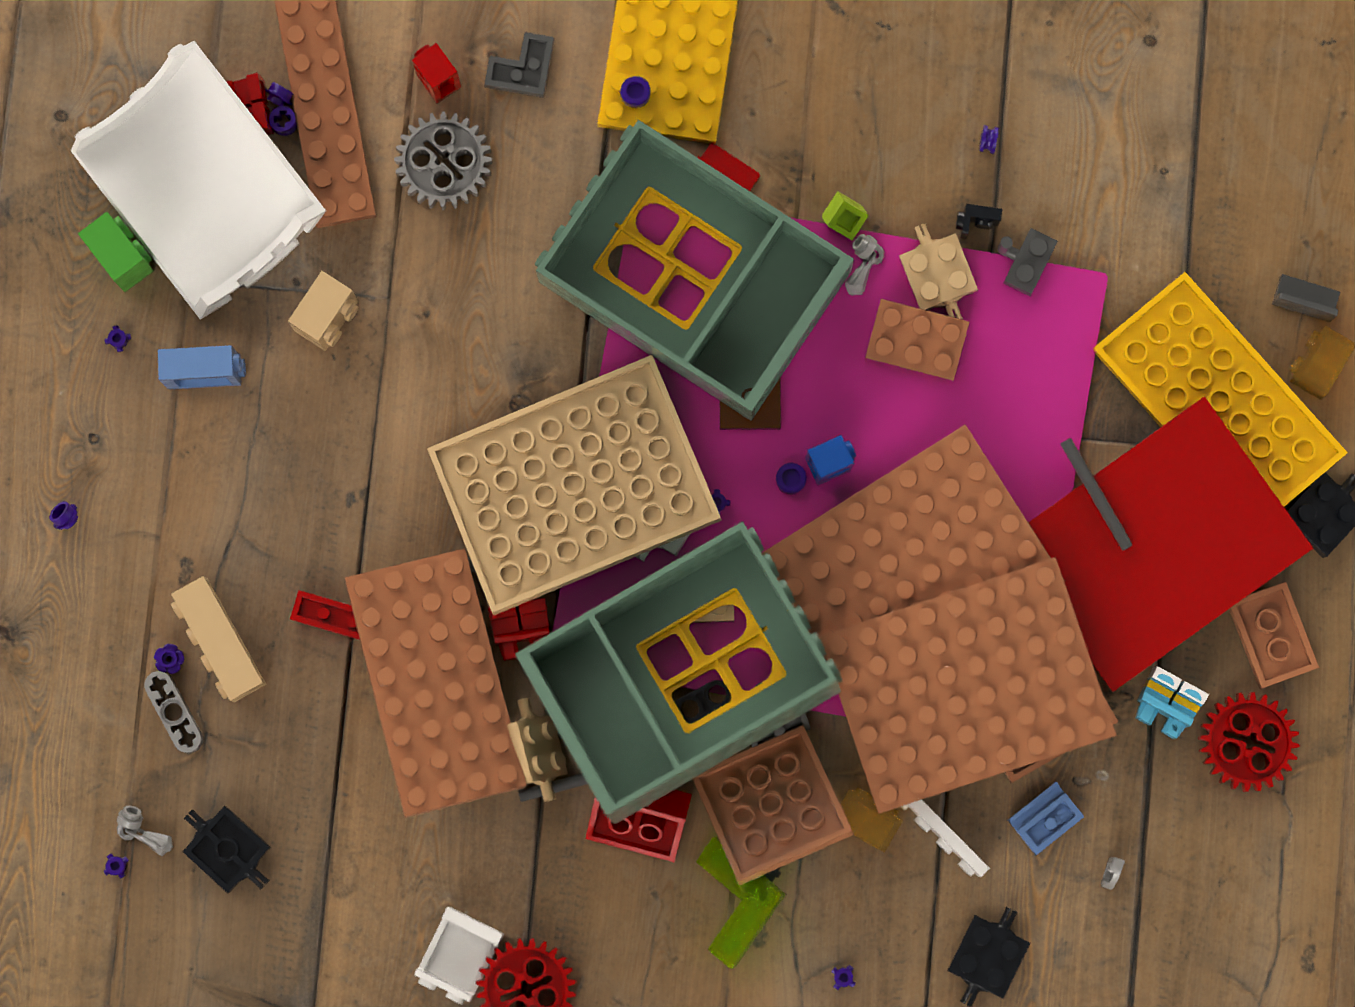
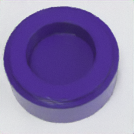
M632 76L627 78L621 85V98L627 106L640 108L649 101L651 95L650 85L644 78Z
M796 463L784 464L776 475L778 488L786 494L800 492L807 480L805 470Z

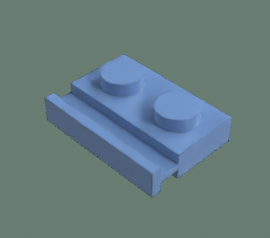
M1055 782L1007 821L1014 827L1034 855H1037L1083 819L1084 816L1060 788L1059 784Z

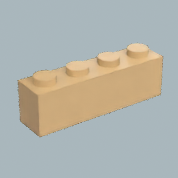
M202 576L171 594L175 602L171 603V606L179 619L184 618L189 629L185 631L194 646L199 644L204 655L200 658L209 673L214 671L219 681L215 685L223 699L229 698L230 701L235 703L266 685L264 678L208 578Z

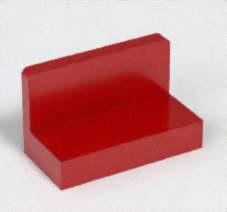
M710 143L701 157L698 155L697 157L748 191L752 190L760 178L759 172L715 143Z

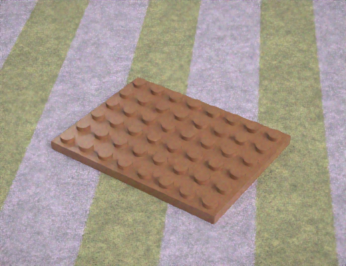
M966 424L762 553V555L769 553L780 574L777 577L778 582L783 579L785 580L796 601L792 603L793 607L796 608L800 605L811 626L808 632L810 635L816 632L818 637L1051 559Z
M1056 557L819 636L827 653V661L832 659L841 674L840 676L843 681L839 682L841 692L838 694L878 813L1117 736Z

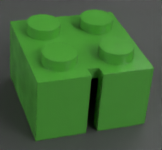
M105 212L78 233L113 281L124 292L154 271L148 264L153 259L137 239L131 242V239L135 236L119 216L113 219L108 212Z

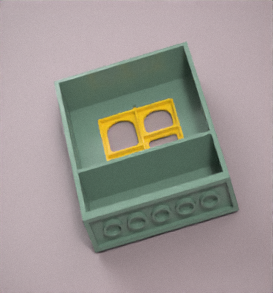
M638 120L634 127L629 125L622 134L620 141L623 143L617 152L612 150L603 163L606 168L600 177L595 175L586 188L589 193L583 201L578 200L569 213L572 217L566 226L561 225L552 238L555 243L550 250H544L539 255L535 263L539 283L644 352L653 355L655 359L752 421L851 273L854 259ZM649 204H660L679 216L677 225L662 245H656L645 238L636 227L638 212ZM692 226L699 228L732 251L730 259L714 280L708 279L677 259L673 254L687 230ZM625 244L633 245L664 265L663 272L647 294L639 293L611 273L608 267V258L616 247ZM677 275L695 284L705 293L695 311L686 321L674 316L658 303L659 298ZM747 388H752L751 391L745 393L743 399L741 397L742 392Z
M743 521L515 654L603 811L614 824L841 692L839 682L843 680L832 659L828 661L824 659L823 656L827 653L816 632L811 635L808 632L811 626L800 605L796 608L793 607L792 603L796 601L784 579L778 582L777 577L780 574L769 553L762 555L761 552L765 549L761 544L759 536L753 527L747 530ZM733 605L740 608L747 619L743 635L717 652L705 655L689 629L690 625L718 607ZM676 634L689 652L693 664L669 680H662L647 656V650L665 638ZM759 648L770 656L772 671L769 678L749 691H745L741 688L731 671L728 661L746 649ZM709 670H716L732 696L731 701L695 723L688 724L673 701L672 693Z

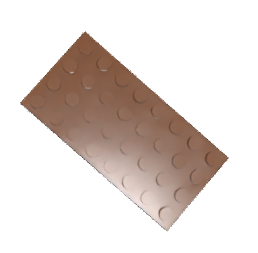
M456 550L345 577L404 817L408 818L525 788L527 785L523 769L510 738L507 724L511 723L466 550Z

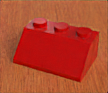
M673 790L616 824L606 816L595 797L585 839L675 862L692 794Z

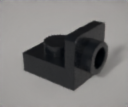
M966 204L963 212L958 211L956 229L961 230L960 238L966 239L970 222L975 223V227L981 229H992L993 226H998L1001 221L1002 209Z

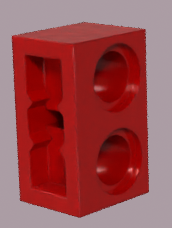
M437 43L432 46L425 45L414 54L415 58L412 59L416 76L437 104L461 88L457 70Z

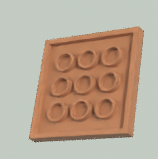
M803 725L729 757L693 778V782L739 885L853 835L850 824Z

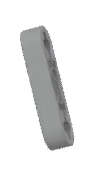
M161 671L149 674L144 683L145 691L175 747L185 753L196 752L203 744V735L174 680L169 674ZM154 679L166 680L167 684L163 686L168 696L174 693L175 698H169L160 705L158 700L164 698L160 691L152 690V687L155 686ZM173 703L179 704L182 708V716L176 721H170L165 714L166 708ZM187 719L190 724L184 725L186 731L189 734L195 733L196 738L192 740L194 744L192 747L187 744H181V740L184 739L181 729H177L174 732L172 728L182 725Z

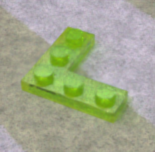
M713 837L696 863L736 895L741 902L708 950L727 967L732 969L740 962L787 894L764 875L739 885L719 838Z

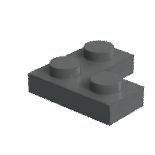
M525 32L519 61L490 56L484 83L485 88L544 98L555 41L554 37Z

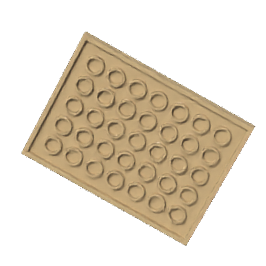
M653 355L427 448L493 615H497L722 521Z

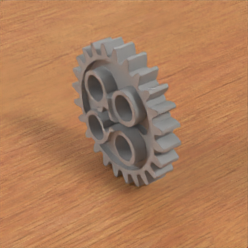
M442 111L440 120H436L433 113H430V122L426 123L419 117L420 127L415 128L409 125L408 128L411 135L401 134L400 137L405 146H396L397 152L402 154V156L395 157L394 161L395 164L403 166L395 171L397 176H405L400 181L402 187L411 185L407 191L410 197L418 193L417 201L419 204L427 198L431 209L436 202H440L442 210H445L447 202H451L456 209L458 199H462L463 202L468 204L467 195L469 193L476 197L479 196L476 189L477 185L486 187V182L481 177L491 176V171L484 167L493 164L492 158L484 156L491 152V148L488 145L481 146L487 140L486 135L476 136L479 132V126L475 125L469 129V118L466 117L459 123L457 113H454L451 120H447L445 111ZM447 134L452 139L448 145L440 146L436 144L438 136ZM429 142L442 158L448 157L451 167L460 173L463 179L459 180L444 163L439 164L437 156L425 147L424 143ZM420 155H427L430 157V162L426 166L419 167L414 164L415 159ZM462 155H469L473 158V161L469 166L461 167L457 164L458 158ZM440 176L451 178V183L447 187L440 188L435 185L437 178Z

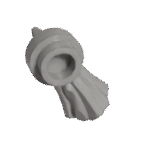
M865 234L859 235L852 245L855 254L864 259V261L845 282L846 290L850 295H863L872 264L878 265L884 259V250L877 244V240L871 235ZM874 250H876V251L879 253V257H878V258H876V255H877V254H876V252H875Z
M125 806L123 810L119 811L117 833L122 839L132 840L136 838L161 856L171 851L173 848L171 836L145 831L140 828L143 816L139 808ZM123 828H125V832H126L128 835H125V834L123 833Z

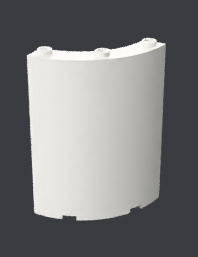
M192 41L184 46L178 44L168 52V58L157 74L145 87L134 91L129 97L130 100L120 109L92 128L86 127L79 131L75 136L76 140L71 152L201 320L231 301L232 297L229 294L243 284L246 288H249L281 262L299 244L296 238L303 231L309 233L322 218L326 210L195 41Z

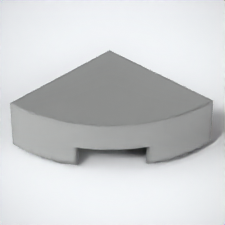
M1116 857L1108 859L1101 880V887L1109 890L1115 887L1125 860Z

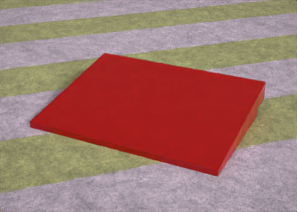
M1205 396L1093 476L1133 543L1132 546L1122 551L1083 483L1028 522L1050 558L1056 557L1092 665L1112 693L1314 549Z

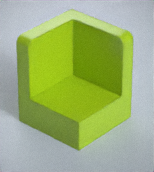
M838 191L822 214V218L828 227L850 240L854 239L869 216L862 205Z

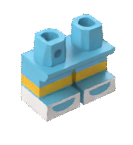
M1157 666L1152 668L1137 701L1140 702L1135 718L1150 726L1157 713H1160L1167 717L1160 732L1172 739H1177L1184 728L1192 725L1194 717L1205 703L1209 694L1186 681L1181 682L1182 679Z

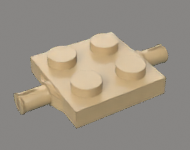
M926 223L921 224L924 236L918 225L914 230L920 245L914 250L899 255L920 309L924 310L945 307L948 316L955 317L954 311L958 319H963L956 302L963 296L978 291L958 237L955 233L942 239L932 240Z
M528 697L517 700L522 718L517 722L507 724L523 769L526 784L534 783L540 785L544 802L556 799L551 781H554L556 777L568 774L566 758L562 753L558 729L550 715L543 717L533 715L530 698Z

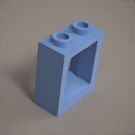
M232 345L158 350L159 381L169 390L241 385V377L246 376L245 359H241L240 353L238 354Z

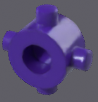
M113 326V330L108 334V338L104 339L105 344H111L117 349V352H122L128 340L131 339V334H125L119 329V326Z
M715 489L712 498L720 514L725 506H730V500H726L720 494V490Z
M112 853L107 856L106 869L103 870L106 876L109 874L118 875L120 879L125 877L124 872L126 870V863L129 862L126 856L123 858L114 857Z
M850 965L847 968L840 969L834 967L831 971L836 982L833 987L837 990L840 987L847 986L853 988L856 984L853 981L852 974L854 968Z

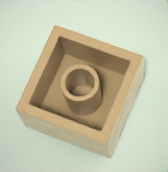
M321 271L288 322L296 333L326 351L328 346L333 347L342 335L340 328L345 321L350 322L359 309L357 306L359 301L353 290L324 271Z

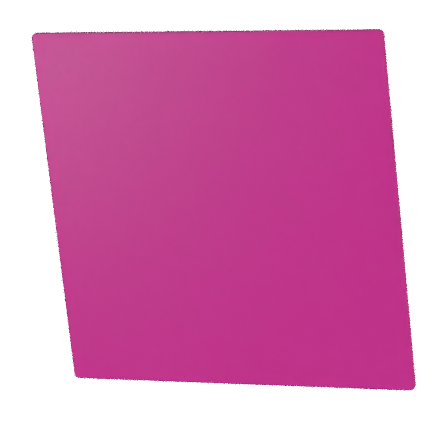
M649 204L638 212L636 227L645 238L656 245H662L677 225L679 216L665 206ZM790 217L854 259L852 271L847 279L864 261V259L855 254V250L852 248L853 242L859 235H871L875 238L877 244L884 250V259L878 265L872 264L863 295L848 294L845 282L843 283L781 376V429L720 430V401L654 358L711 495L714 494L715 489H719L720 494L726 500H730V506H725L724 510L720 512L722 521L691 533L677 556H674L665 549L655 548L650 550L644 562L639 558L633 557L561 587L552 632L742 521L747 530L753 527L765 549L761 552L763 553L965 424L1027 522L1031 521L1073 491L1076 470L1060 443L1071 438L1078 451L1080 450L1096 353L1093 348L1097 345L1108 280L1107 275L1103 272L1047 263L1031 296H1028L1003 283L1014 260L1001 254L962 248L978 291L963 296L956 302L963 317L962 320L969 321V326L953 381L865 358L880 299L919 308L899 255L914 250L920 245L919 240L859 230L854 239L850 240L828 227L826 223ZM692 226L687 230L673 254L677 259L708 279L714 280L730 259L732 251L699 228ZM625 244L623 245L618 279L639 293L647 294L663 272L664 265L638 247ZM874 250V251L876 252V254H877V255H876V258H878V257H879V253H878L876 250ZM677 275L659 298L658 303L674 316L686 321L695 311L705 293L695 284ZM935 307L928 310L948 316L945 307ZM608 328L599 377L650 355ZM842 435L844 442L849 440L855 450L854 465L851 471L817 486L805 460L807 450ZM796 463L806 472V484L796 494H786L776 484L777 472L784 464ZM734 606V622L692 623L689 629L705 655H711L741 637L746 629L747 619L742 610ZM676 634L665 638L647 650V656L662 680H669L693 664L689 652ZM759 648L746 649L728 661L731 671L741 688L745 691H749L757 684L763 683L769 678L772 671L770 656ZM709 670L685 684L682 688L696 690L711 681L723 680L716 670ZM716 685L710 690V693L726 695L725 689L720 685ZM839 694L810 710L846 717Z

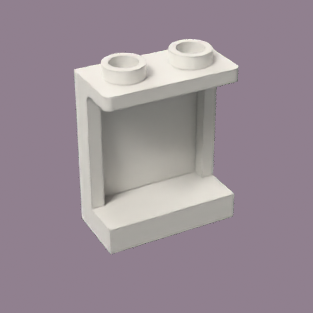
M448 906L414 975L420 977L418 983L434 991L436 986L448 991L446 994L447 998L463 1004L464 1000L472 1001L479 987L475 982L476 980H482L484 977L479 972V968L488 969L489 964L485 958H493L495 954L494 948H498L504 933Z

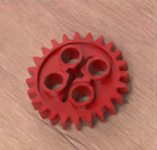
M1242 692L1236 693V702L1230 696L1225 697L1226 707L1220 703H1215L1214 707L1217 714L1206 713L1211 723L1200 725L1202 729L1207 731V735L1198 737V740L1206 742V746L1199 749V752L1208 753L1209 756L1202 763H1212L1214 765L1209 774L1214 775L1220 772L1222 774L1219 780L1220 784L1230 779V789H1236L1239 783H1241L1243 792H1248L1251 784H1253L1255 791H1261L1262 782L1268 788L1273 787L1272 777L1278 781H1283L1284 777L1280 771H1292L1287 761L1298 759L1296 755L1291 753V749L1300 747V744L1292 742V737L1299 735V732L1290 731L1289 729L1295 723V720L1286 721L1284 719L1288 709L1278 712L1276 708L1279 701L1275 700L1268 705L1266 694L1256 701L1255 692H1250L1247 700H1245ZM1236 714L1242 715L1246 720V726L1242 731L1235 729L1232 720ZM1266 724L1272 726L1275 731V737L1271 741L1265 740L1261 733L1263 726ZM1228 731L1241 738L1252 735V742L1273 747L1275 751L1270 753L1257 746L1246 749L1247 743L1228 738L1223 735V732ZM1226 743H1231L1236 748V755L1232 760L1225 758L1222 750ZM1256 753L1261 754L1265 759V766L1262 770H1257L1252 765V757Z
M517 938V946L514 948L506 941V951L502 952L498 948H494L497 958L494 960L486 957L485 960L490 965L489 968H479V972L485 975V979L476 980L475 983L483 987V991L476 993L475 996L476 998H485V1002L479 1007H509L514 1001H522L526 1007H573L566 1001L567 998L576 996V993L568 990V986L576 984V980L567 979L566 977L573 969L572 967H562L567 959L565 956L558 959L555 958L558 950L556 947L552 948L549 952L546 951V941H543L539 947H535L534 938H530L528 945L524 946L522 939ZM536 959L541 961L542 971L537 976H529L526 973V965L529 961ZM502 972L512 973L514 976L512 986L506 989L500 988L497 985L499 974ZM546 976H551L552 978L551 981L531 988V995L529 996L519 993L505 1001L500 1000L502 995L522 988V981L533 984ZM548 988L554 992V1000L549 1005H541L538 1002V994L542 989Z

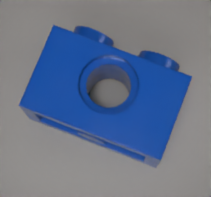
M842 435L807 450L805 460L817 486L851 471L856 453L849 440L844 442Z

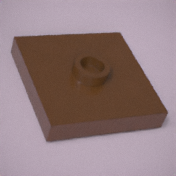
M780 379L752 421L720 401V430L781 429ZM752 388L745 389L741 397L744 399L745 393L751 391Z

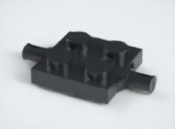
M1325 472L1300 493L1286 508L1314 550L1322 558L1328 557L1355 527V502L1350 495L1355 489L1354 474H1350L1347 480L1342 485H1339Z
M224 806L215 817L207 821L203 820L193 809L188 814L194 819L189 815L184 817V820L192 825L197 832L193 841L182 852L227 894L240 881L249 878L260 890L265 887L264 884L270 881L256 868L260 859L271 847L227 806Z
M1005 907L1006 909L999 923L988 922L974 915L948 969L949 972L961 977L968 984L960 1002L965 1004L971 993L972 995L967 1004L970 1007H973L972 1005L979 991L990 992L1004 999L1031 944L1016 936L1010 929L1018 912L1013 910L1007 921L1006 919L1011 910L1008 907Z

